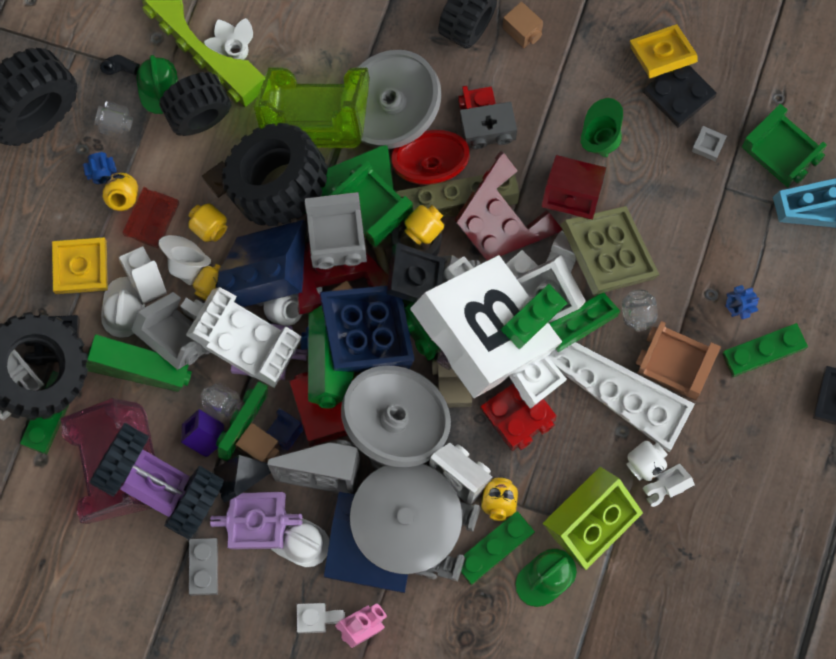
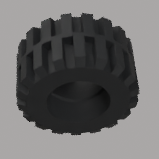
M448 0L440 16L439 34L465 49L470 48L486 30L494 14L497 0Z
M201 72L179 80L163 93L159 103L172 131L178 136L194 135L210 129L229 113L232 106L217 75L211 72Z

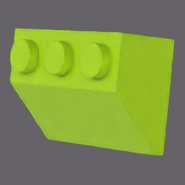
M599 467L542 524L554 540L582 568L587 570L643 512L621 480L604 468Z

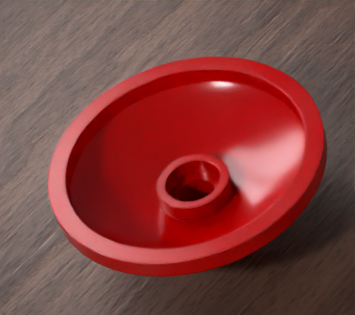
M427 130L409 144L393 150V169L401 178L415 184L433 185L443 183L457 176L467 166L470 158L469 146L461 136L453 132Z

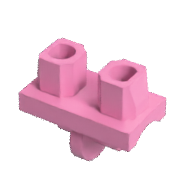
M379 604L371 607L368 605L342 619L335 627L341 631L342 640L353 648L381 632L385 628L381 622L387 615Z

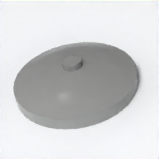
M389 50L378 53L359 65L345 85L341 100L344 122L352 134L368 146L378 148L386 145L388 149L409 144L430 127L438 113L441 103L440 81L431 65L416 53L406 50Z
M378 366L368 369L351 382L343 397L341 417L349 438L364 454L382 464L394 467L421 465L429 461L430 457L443 447L448 438L451 418L444 397L428 379L407 368Z
M424 464L413 467L385 465L370 474L358 488L350 511L351 531L360 551L376 566L397 574L421 573L441 563L455 547L462 526L461 504L451 483L437 470Z

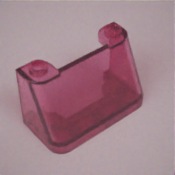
M111 398L60 418L63 438L71 445L79 446L88 493V496L78 500L76 512L80 523L90 524L152 509V507L120 489L112 497L89 483L104 454L124 423L149 436L143 450L155 456L146 412L140 404Z

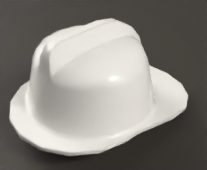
M168 235L159 240V247L168 258L170 274L180 278L188 285H193L201 269L211 264V259L195 243L184 237Z
M119 277L108 285V291L104 293L102 304V324L108 333L119 338L129 337L134 334L131 329L137 312L145 308V304H142L128 277Z
M303 518L301 526L286 525L283 549L271 550L297 565L313 567L322 563L327 557L329 538L322 528Z

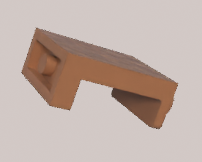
M661 321L659 327L653 326L646 340L651 342L648 351L642 349L636 364L640 368L637 374L697 400L721 346L712 342L709 346H706L666 328V323Z

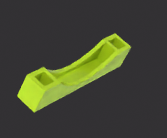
M142 0L144 5L142 10L150 19L155 18L159 22V27L167 36L171 34L177 39L175 42L183 52L189 51L193 55V61L199 68L203 69L205 67L209 72L217 75L220 83L227 89L226 93L235 103L239 101L246 107L268 88L265 76L248 60L234 59L221 55L198 40L185 21L182 0Z

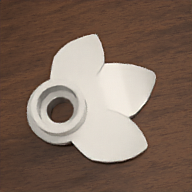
M245 18L234 27L225 21L217 20L214 29L215 37L205 40V45L221 55L244 60L249 51L248 43L253 38L250 22ZM233 49H240V52L232 53Z

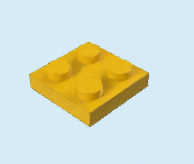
M677 24L630 40V47L649 78L698 62L697 53Z
M105 237L52 241L53 292L55 294L108 291L107 241Z

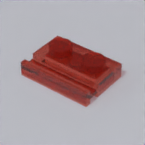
M143 187L122 232L123 235L159 249V240L165 236L180 204L179 200Z

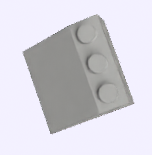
M338 440L337 444L329 442L271 458L267 464L274 480L277 482L339 493L340 491L355 494L361 468L358 448L353 447V443L344 440Z

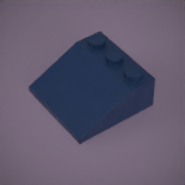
M300 220L237 237L218 272L217 288L220 287L237 296L234 302L241 307L302 293L306 221Z
M387 286L320 292L319 295L334 371L362 373L378 366H399L410 369L415 359L403 300L386 294Z
M339 491L324 578L405 593L409 574H397L383 570L373 564L360 551L354 540L350 525V511L355 494Z

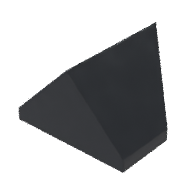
M238 455L214 468L215 475L224 479L223 485L219 490L223 502L225 503L239 496L271 473L267 465L268 463Z

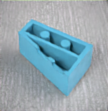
M836 178L781 190L773 196L779 222L836 228Z

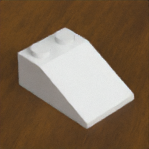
M562 255L516 278L531 300L550 284L567 301V304L548 323L578 310L586 302Z
M448 443L430 457L429 467L440 472L451 483L458 497L465 503L472 505L483 492L485 486L491 482L492 476L489 475L491 471L479 461L475 463L468 458L470 454L459 444L454 446Z

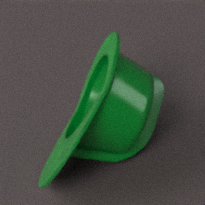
M150 55L149 59L145 60L137 71L136 79L139 98L142 106L147 111L154 114H163L159 106L160 98L167 89L178 82L177 71L174 64L169 60Z
M604 98L593 103L588 109L580 140L583 149L607 158L609 153L615 151L622 142L621 126L623 121V108L620 102L613 98Z
M548 549L540 553L517 576L516 592L520 599L527 605L534 607L546 606L553 602L575 581L577 570L573 558L565 551L559 549Z

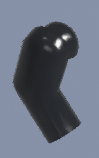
M118 54L103 60L100 64L101 72L107 75L123 70L136 75L140 67L139 63Z

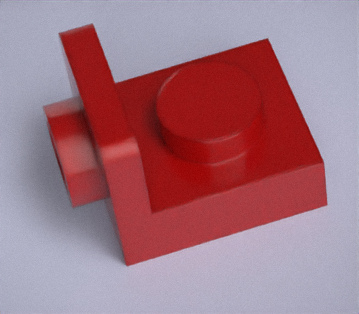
M467 85L462 86V95L458 96L460 110L496 104L492 86L469 91Z

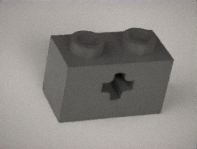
M511 102L460 110L463 138L469 148L482 149L489 144L495 143L506 145L511 143L512 140H516L517 127Z

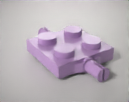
M283 492L242 493L230 500V507L226 516H211L210 520L212 521H210L211 527H226L228 532L227 548L283 549L286 525L301 526L303 518L302 514H286V494Z

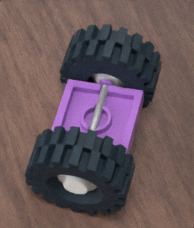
M124 423L104 454L89 483L112 497L115 496L119 489L156 511L168 516L164 526L189 540L213 505L224 479L201 466L197 467L191 477L144 451L143 448L149 436Z

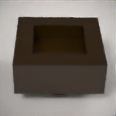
M223 161L202 175L203 180L217 198L226 193L222 184L223 168H226Z

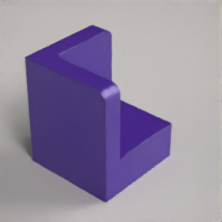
M198 409L182 424L181 443L204 457H208L218 448L216 443L224 431V424Z

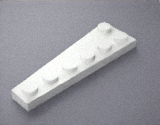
M462 257L448 266L443 274L449 281L474 267L465 257ZM548 356L521 372L509 375L518 389L521 398L530 409L567 380Z
M576 342L560 352L554 349L548 355L561 373L655 443L658 442L663 449L668 452L671 451L695 405L694 403Z

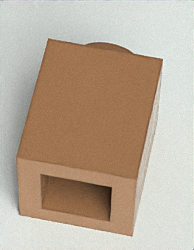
M522 1L503 17V30L523 48L529 43H536L542 36L543 21Z
M253 423L250 424L236 443L240 452L251 459L268 463L269 459L278 457L280 454L278 440Z

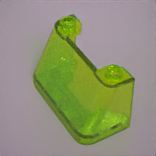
M268 68L254 104L259 128H265V125L271 123L276 126L278 123H287L289 126L295 125L300 127L302 131H305L317 148H354L359 146L364 133L370 77L368 68H350L344 75V84H297L296 77L290 70L286 68Z

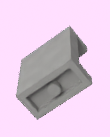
M359 193L306 198L305 207L313 268L329 269L336 265L346 264L348 266H355L361 262H367Z
M172 292L138 311L131 331L178 370L187 364H193L201 355L211 352L186 335L192 322L177 310L181 298Z

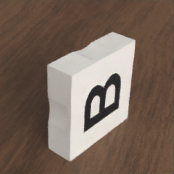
M499 255L425 292L410 308L432 341L444 352L452 369L473 398L499 385L509 375L521 372L546 358L562 343L549 323L537 332L520 350L501 331L531 301V298Z

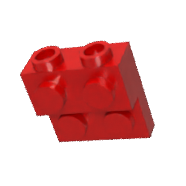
M514 383L480 407L511 451L516 448L520 450L526 448L533 442V436L539 432L543 435L555 426L553 422L556 421L557 417L544 399L530 409L521 398Z

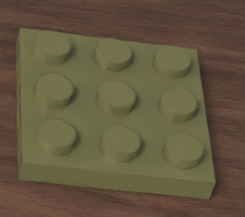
M627 206L595 213L593 220L576 217L567 219L561 224L593 295L654 280L659 276L658 270Z

